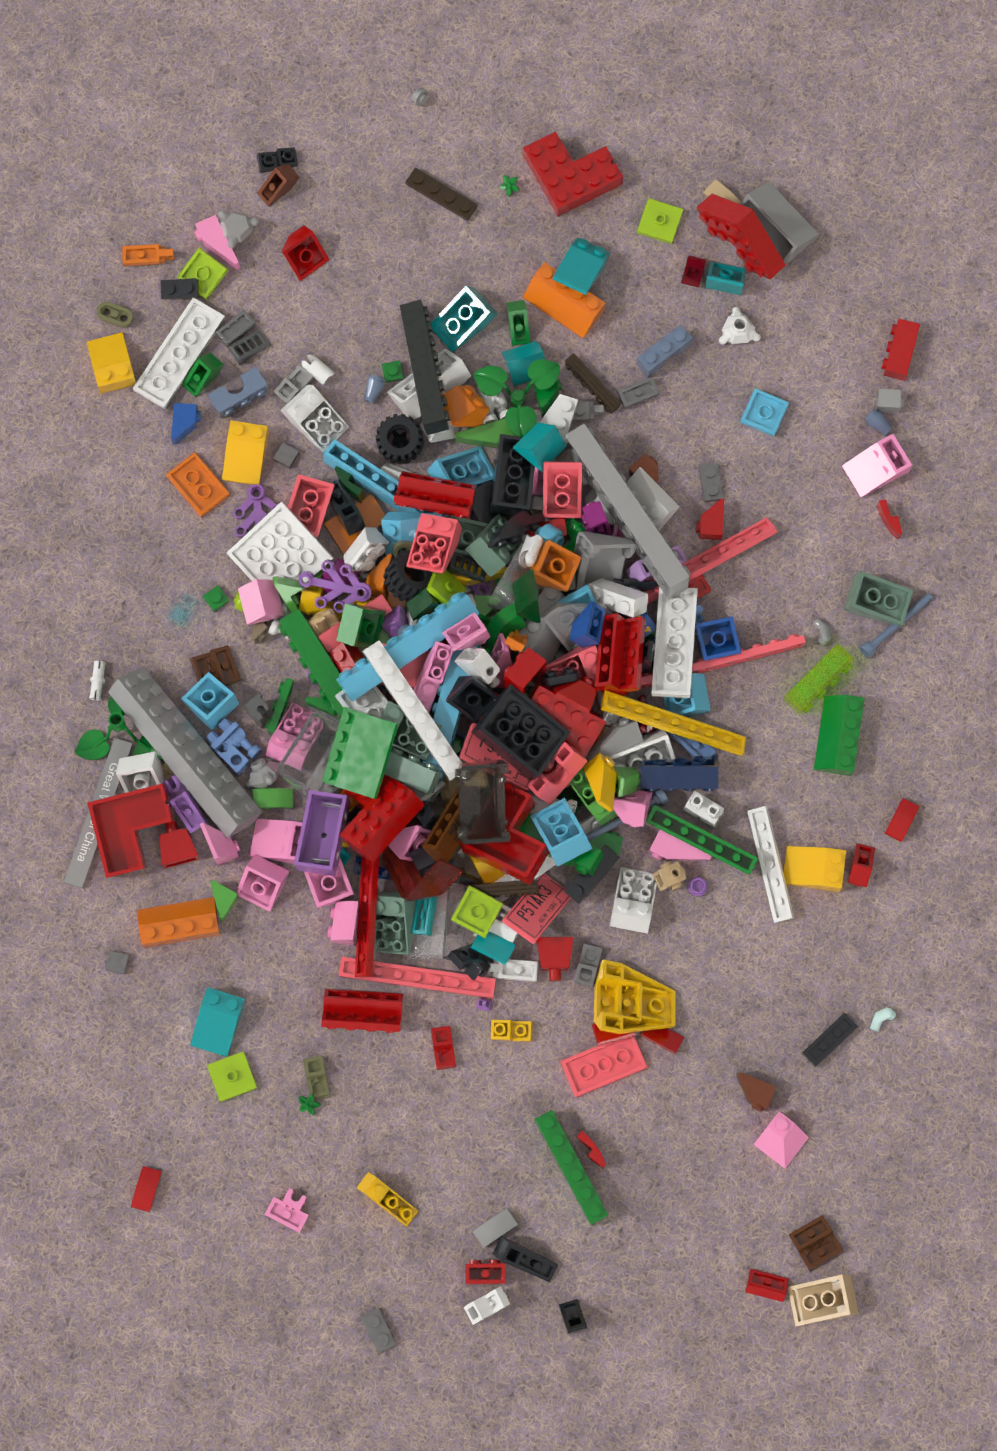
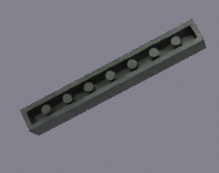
M421 299L400 305L424 429L427 435L449 430L448 422L451 421L449 411H445V407L448 404L446 396L442 395V391H445L443 381L439 380V376H442L440 366L436 365V361H439L436 350H433V347L436 346L433 335L430 336V332L433 329L430 320L427 321V317H430L428 307L423 306Z

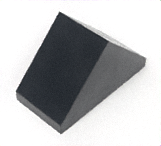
M578 1299L559 1304L567 1335L587 1329Z

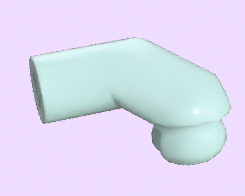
M886 1007L876 1012L870 1029L879 1032L882 1021L895 1019V1011L892 1008Z

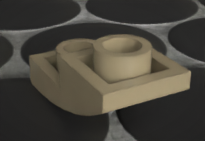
M275 619L255 624L251 637L254 644L258 641L261 643L267 638L269 630L265 624H270Z

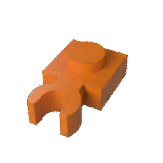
M516 629L508 635L505 644L513 651L522 652L528 642V635H522Z

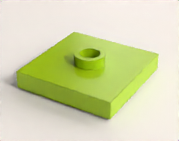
M648 198L637 234L672 244L683 209Z
M198 248L177 278L199 279V295L207 300L229 270L204 250Z
M445 570L444 574L433 572L427 587V591L441 604H446L454 594L459 592L465 593L467 589L447 570Z
M469 885L451 920L486 938L504 904Z
M244 1051L207 1065L220 1102L257 1089Z

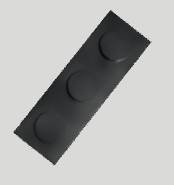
M843 1013L802 1054L816 1067L858 1026Z

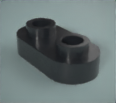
M567 667L561 672H556L555 670L546 671L545 675L541 676L542 685L551 686L577 681L580 679L579 670H575V667Z

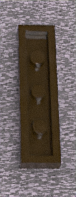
M416 167L405 182L407 186L466 221L471 218L478 207V204Z

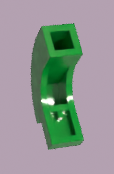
M514 603L499 611L486 627L490 638L483 645L484 648H489V655H491L499 633H503L506 640L511 631L521 630L527 626L523 617L516 615Z

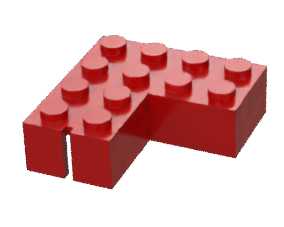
M556 131L523 147V157L557 217L623 185V175L617 164H613L614 159L606 146L574 162Z
M713 193L696 207L700 213L699 218L708 227L707 231L709 234L734 245L737 249L736 254L743 259L744 267L748 272L756 273L759 277L772 279L786 266L753 209Z
M528 647L525 652L522 651L518 654L513 666L509 665L504 671L503 690L512 684L525 694V687L530 681L542 683L541 676L545 675L547 660Z
M537 681L528 695L529 698L570 731L564 742L578 750L586 758L606 723L605 718L592 710L588 714L558 698L550 687L544 686L541 682ZM552 758L542 773L549 774L554 771L557 761Z
M384 774L377 799L348 790L344 791L348 798L362 810L339 835L351 849L373 863L425 804L412 790Z
M498 779L460 842L464 853L528 885H531L549 854L546 844L519 831L535 804L532 795L518 788L514 789L512 785Z
M166 783L87 802L106 878L147 868L138 830L175 821L171 804L166 803V801L170 800Z

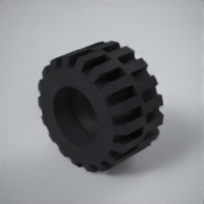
M393 414L391 418L390 416L386 417L385 422L382 420L380 427L376 430V443L384 459L390 460V463L393 464L398 462V465H401L402 462L410 463L411 459L415 460L417 454L420 455L424 444L423 433L419 423L416 420L414 421L411 416L406 417L405 414H401V416ZM394 430H404L410 434L411 441L407 446L395 448L389 444V437Z
M410 550L400 552L386 567L383 578L386 579L384 584L388 586L387 590L389 593L392 592V596L398 597L399 601L403 602L406 600V603L428 587L433 574L430 571L406 566ZM406 573L410 574L415 581L411 580Z

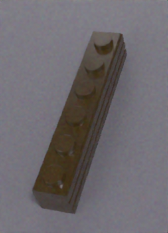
M574 353L565 360L566 369L573 372V376L581 381L580 383L583 387L589 389L588 392L596 397L599 404L602 403L604 405V409L612 414L620 407L621 403Z
M534 879L531 885L518 880L466 884L464 886L465 892L470 885L489 896H493V898H498L500 895L511 897L512 894L523 896L524 893L536 895V892H539L538 879Z

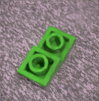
M252 789V800L260 809H292L293 789Z

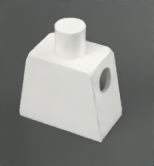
M464 649L454 661L468 676L472 675L483 684H488L492 689L499 685L500 680L496 675L500 672V668L485 649Z

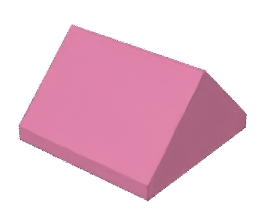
M256 579L238 588L247 625L284 617L279 592L274 586L273 580Z

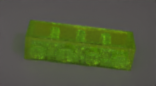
M837 643L784 696L783 700L799 715L803 712L808 713L814 706L812 703L816 699L821 700L827 693L825 690L829 686L834 687L840 680L839 676L843 672L847 674L853 668L854 658Z

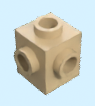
M669 861L660 866V870L652 874L660 892L668 888L675 890L682 886V881L687 879L685 870L679 862L672 864Z

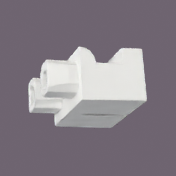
M696 791L693 792L683 809L684 812L696 819L700 817L699 821L712 829L716 827L724 814L723 807Z

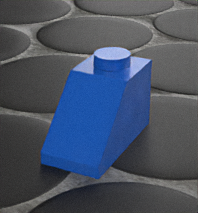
M174 403L171 433L172 444H178L197 428V422L201 421V411H198L197 404Z
M590 602L573 622L569 640L582 648L599 644L606 610L595 602Z

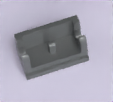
M258 693L245 704L247 714L262 729L265 726L261 720L263 718L262 715L266 714L268 718H271L268 705L264 702L262 695Z

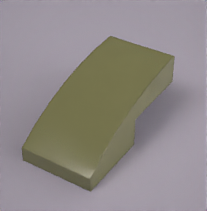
M323 1056L303 1059L309 1094L313 1093L314 1100L330 1097Z

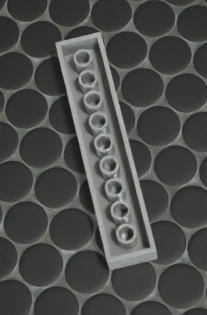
M585 424L580 425L565 435L566 451L574 462H582L583 476L625 537L635 543L636 553L668 600L688 588L690 578L688 568L685 565H681L679 555L674 549H670L666 536L659 533L655 520H650L644 504H639L635 491L632 488H628L624 475L618 473L615 469L616 464L611 457L608 459L602 443H597L595 440L596 436L590 427L587 428Z
M142 667L117 679L108 693L222 833L229 838L251 826L262 814L261 809L148 671Z

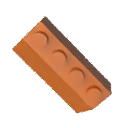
M544 262L533 276L523 298L584 339L605 311V302L590 292L585 295L553 280L552 278L557 270Z
M214 897L138 910V926L143 948L220 935Z

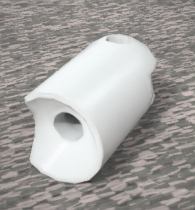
M307 355V358L312 363L308 364L302 360V367L324 386L328 377L333 376L335 372L315 355Z
M526 536L519 555V564L522 567H533L536 564L544 542L541 536Z

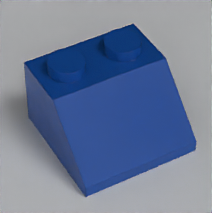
M733 616L695 624L696 642L703 661L741 654Z

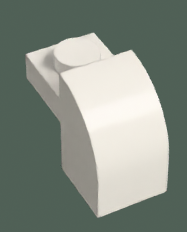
M500 1286L485 1296L469 1303L464 1309L474 1325L506 1308L510 1303L506 1293Z

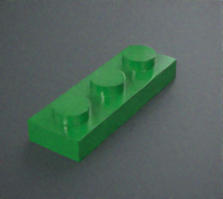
M286 678L284 683H280L278 693H280L279 699L274 701L272 706L273 716L268 718L265 727L268 729V735L272 736L283 718L294 686L292 679Z

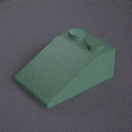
M860 571L853 576L844 610L862 617L903 626L913 590Z

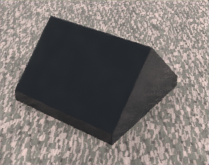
M472 675L459 676L446 702L476 722L487 712L500 695Z

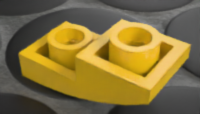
M491 1020V1040L532 1042L533 1022Z

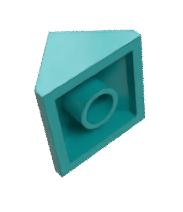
M711 261L705 288L742 295L747 270L743 267Z
M537 341L502 352L513 386L530 382L531 379L528 377L529 365L535 360L545 359L544 352Z
M538 422L513 449L542 472L544 470V462H552L566 448V444L555 425Z

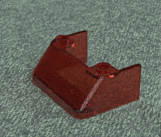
M415 815L405 828L416 825L422 826V823ZM389 846L382 853V860L401 898L407 901L441 896L463 873L462 869L439 859L421 879L412 861L399 859Z

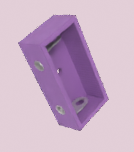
M309 790L294 866L298 871L336 876L343 839L339 834L346 827L351 803L347 795ZM322 834H327L325 838H322Z

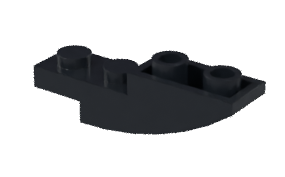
M527 510L522 511L501 525L492 534L487 546L488 548H502L508 543L514 545L520 541V537L526 532H535L546 519L543 514L530 517Z

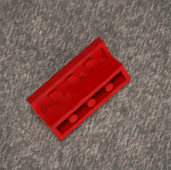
M402 471L393 502L401 507L470 519L477 485Z
M618 613L605 615L598 644L595 687L604 693L607 690L627 696L628 692L640 690L646 622L644 617L625 619Z
M325 989L321 1027H326L327 1029L345 1028L349 1031L360 1029L368 1032H400L403 994Z

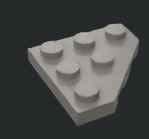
M555 603L540 615L568 652L579 647L569 640L572 624L589 603ZM598 604L606 610L605 615L612 614L605 604Z

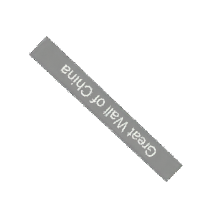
M114 738L92 801L116 795L120 784L116 775L119 758L129 757L133 743ZM90 812L87 814L64 883L82 889L84 888L98 847Z

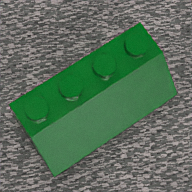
M851 695L824 696L813 770L852 776L865 698Z

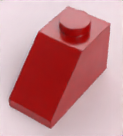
M720 499L700 517V522L696 521V533H699V539L722 540L724 499Z
M856 843L848 883L867 887L873 867L875 847Z

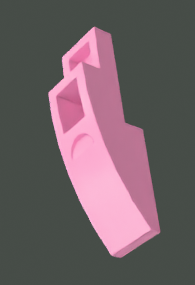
M438 641L433 645L413 690L428 713H430L439 684L443 682L454 651L450 645Z

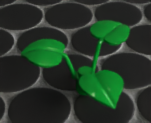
M545 359L533 361L528 368V377L531 381L524 391L517 389L511 392L508 386L504 384L508 379V375L505 370L498 366L483 367L477 370L473 376L479 390L487 396H497L501 393L502 387L505 388L508 396H510V403L513 406L506 412V424L515 436L524 437L537 423L535 411L528 406L523 407L525 395H527L533 383H535L536 388L539 390H546L552 387L559 377L560 365L557 362Z
M112 696L108 701V710L111 714L108 718L110 726L107 727L106 737L99 730H89L82 735L74 750L76 755L86 760L102 759L110 751V746L106 741L109 740L111 731L121 732L125 730L138 743L133 750L134 756L156 752L144 736L141 737V740H138L128 729L123 717L126 714ZM156 752V754H157L159 760H163V759L160 757V755Z

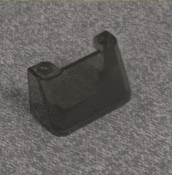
M502 759L460 764L458 769H455V779L458 780L459 827H457L456 832L457 838L461 839L463 844L510 841V831H507L506 825H504L508 824V820H506L505 782H507V779L503 774L508 773V763Z

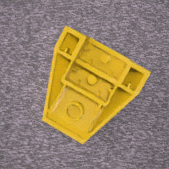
M603 959L594 987V1022L601 1031L616 1034L675 1027L676 991L622 963Z

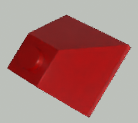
M305 225L288 236L281 251L299 281H302L330 260L314 232Z
M580 677L577 681L551 686L555 696L588 714L598 690L594 685L595 682L588 677L584 679Z

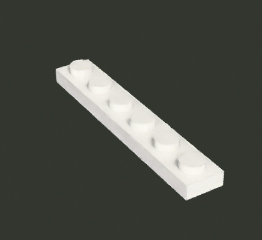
M763 806L749 810L747 812L774 923L794 919L768 807Z

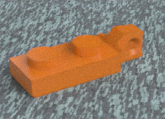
M159 244L122 246L123 266L165 263V260L175 259L173 249H165L164 246Z

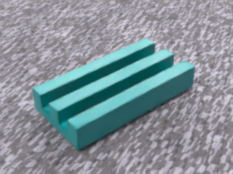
M417 895L411 934L431 936L437 897Z

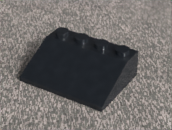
M510 684L482 716L471 733L531 781L541 775L570 734V731L514 685Z

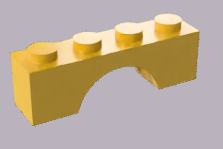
M314 585L303 587L299 605L300 611L307 615H314L317 612L332 608L337 618L342 619V612L338 613L334 610L335 602L332 600L322 609L316 607L315 600L319 596L326 595L322 587ZM370 596L368 600L363 602L356 600L351 604L364 606L375 597ZM319 599L318 603L324 605V601ZM337 604L338 609H343L341 604Z

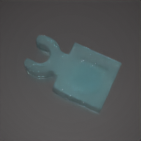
M187 593L182 597V604L180 605L176 602L166 617V620L183 629L193 614L189 608L194 607L197 603L195 598L191 603H187Z

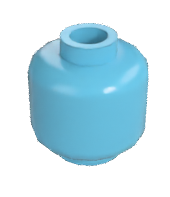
M545 524L536 530L535 535L541 536L544 542L550 540L562 547L564 538L563 532L551 524Z

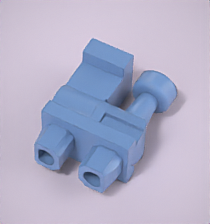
M224 718L218 725L224 732L218 736L212 731L206 736V740L210 744L212 751L239 777L251 764L237 749L240 746L248 751L247 756L251 760H255L263 749L259 745L253 746L246 738L244 730L235 721L232 723Z

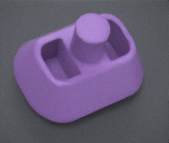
M479 998L476 1006L480 1010L489 1011L492 1008V1001Z

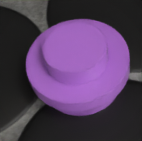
M694 877L688 883V890L693 896H702L707 891V883L701 877Z

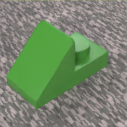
M279 576L272 577L274 586L291 613L299 609L298 604L300 602L295 595L303 589L299 581Z

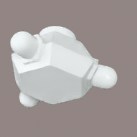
M734 307L731 316H728L723 326V333L719 338V343L722 345L727 342H731V344L749 343L751 340L757 342L761 339V336L756 333V327L746 314L743 315L739 307Z

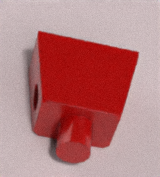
M176 820L165 823L167 833L159 835L163 868L166 869L199 860L197 851L186 828L178 830Z
M539 937L536 945L541 971H549L550 982L561 981V971L569 970L573 937Z

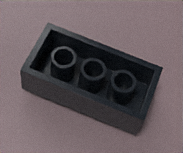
M504 434L499 436L490 513L514 516L525 510L528 513L530 512L535 466L513 449L523 437Z

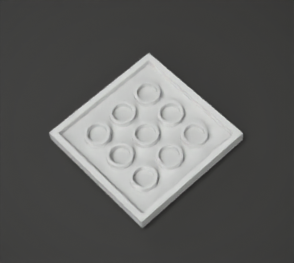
M283 501L227 552L230 558L251 581L256 579L273 580L272 577L274 576L299 581V576L302 572L311 571L315 576L322 569L321 564L325 560H332L334 558ZM303 577V581L307 583L309 579L307 577ZM279 594L280 600H281V604L283 605L284 600H283V598L281 597V595Z

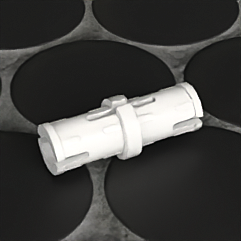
M94 661L93 676L90 678L92 684L89 699L91 700L95 699L96 692V700L100 701L102 699L106 662L101 661L99 669V661Z

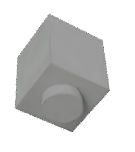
M879 388L876 410L884 413L898 414L900 408L904 407V397L901 396V390Z

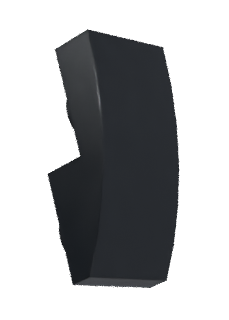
M295 147L278 148L276 152L257 154L259 173L270 172L275 167L289 164L291 168L298 166Z

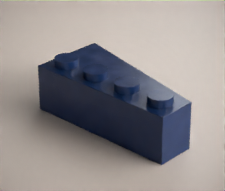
M712 755V759H703V756H695V759L689 761L683 757L673 759L672 762H668L667 759L641 760V789L646 791H655L656 789H664L666 791H674L676 789H684L685 791H694L695 789L713 791L718 789V755Z

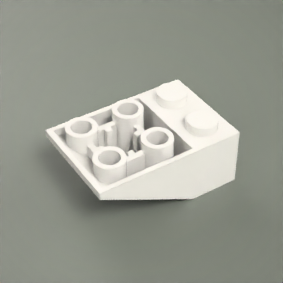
M306 385L280 410L322 453L334 439L337 440L349 428L346 422L313 385Z
M620 868L610 920L611 927L648 934L657 886L652 875L653 873Z

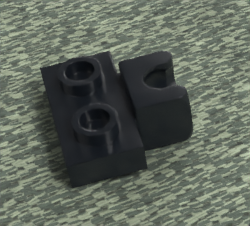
M472 944L452 950L447 957L459 970L466 968L464 972L472 980H476L478 975L484 977L491 968V965L485 960L486 956L472 949Z

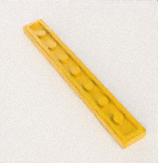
M607 690L603 693L600 710L739 756L744 754L745 736Z

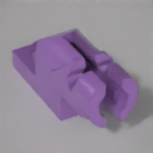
M176 775L164 781L167 791L172 797L170 803L190 833L199 829L201 823H208L198 807L200 804Z

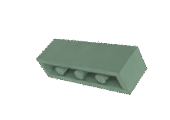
M392 747L384 774L430 794L434 793L442 771L438 770L437 766L432 763H422L419 757L411 754L407 756L403 754V750Z

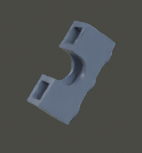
M679 325L639 355L636 365L649 378L661 369L671 356H678L692 345L693 338L682 325Z
M256 366L240 375L241 382L244 385L240 393L231 394L223 385L208 394L209 401L220 418L224 416L226 418L230 417L235 413L234 410L239 407L244 408L251 403V400L256 397L261 398L267 394L266 391L269 390L268 384Z

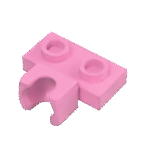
M289 1188L283 1201L273 1197L265 1215L300 1233L309 1217L308 1214L301 1211L307 1197L302 1196L299 1201L295 1202L292 1200L294 1192Z

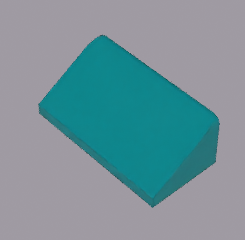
M490 931L486 938L477 935L471 946L472 949L504 965L507 964L516 947L514 943Z

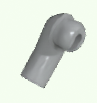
M818 617L812 625L820 631L821 637L818 639V642L825 646L832 639L831 629Z

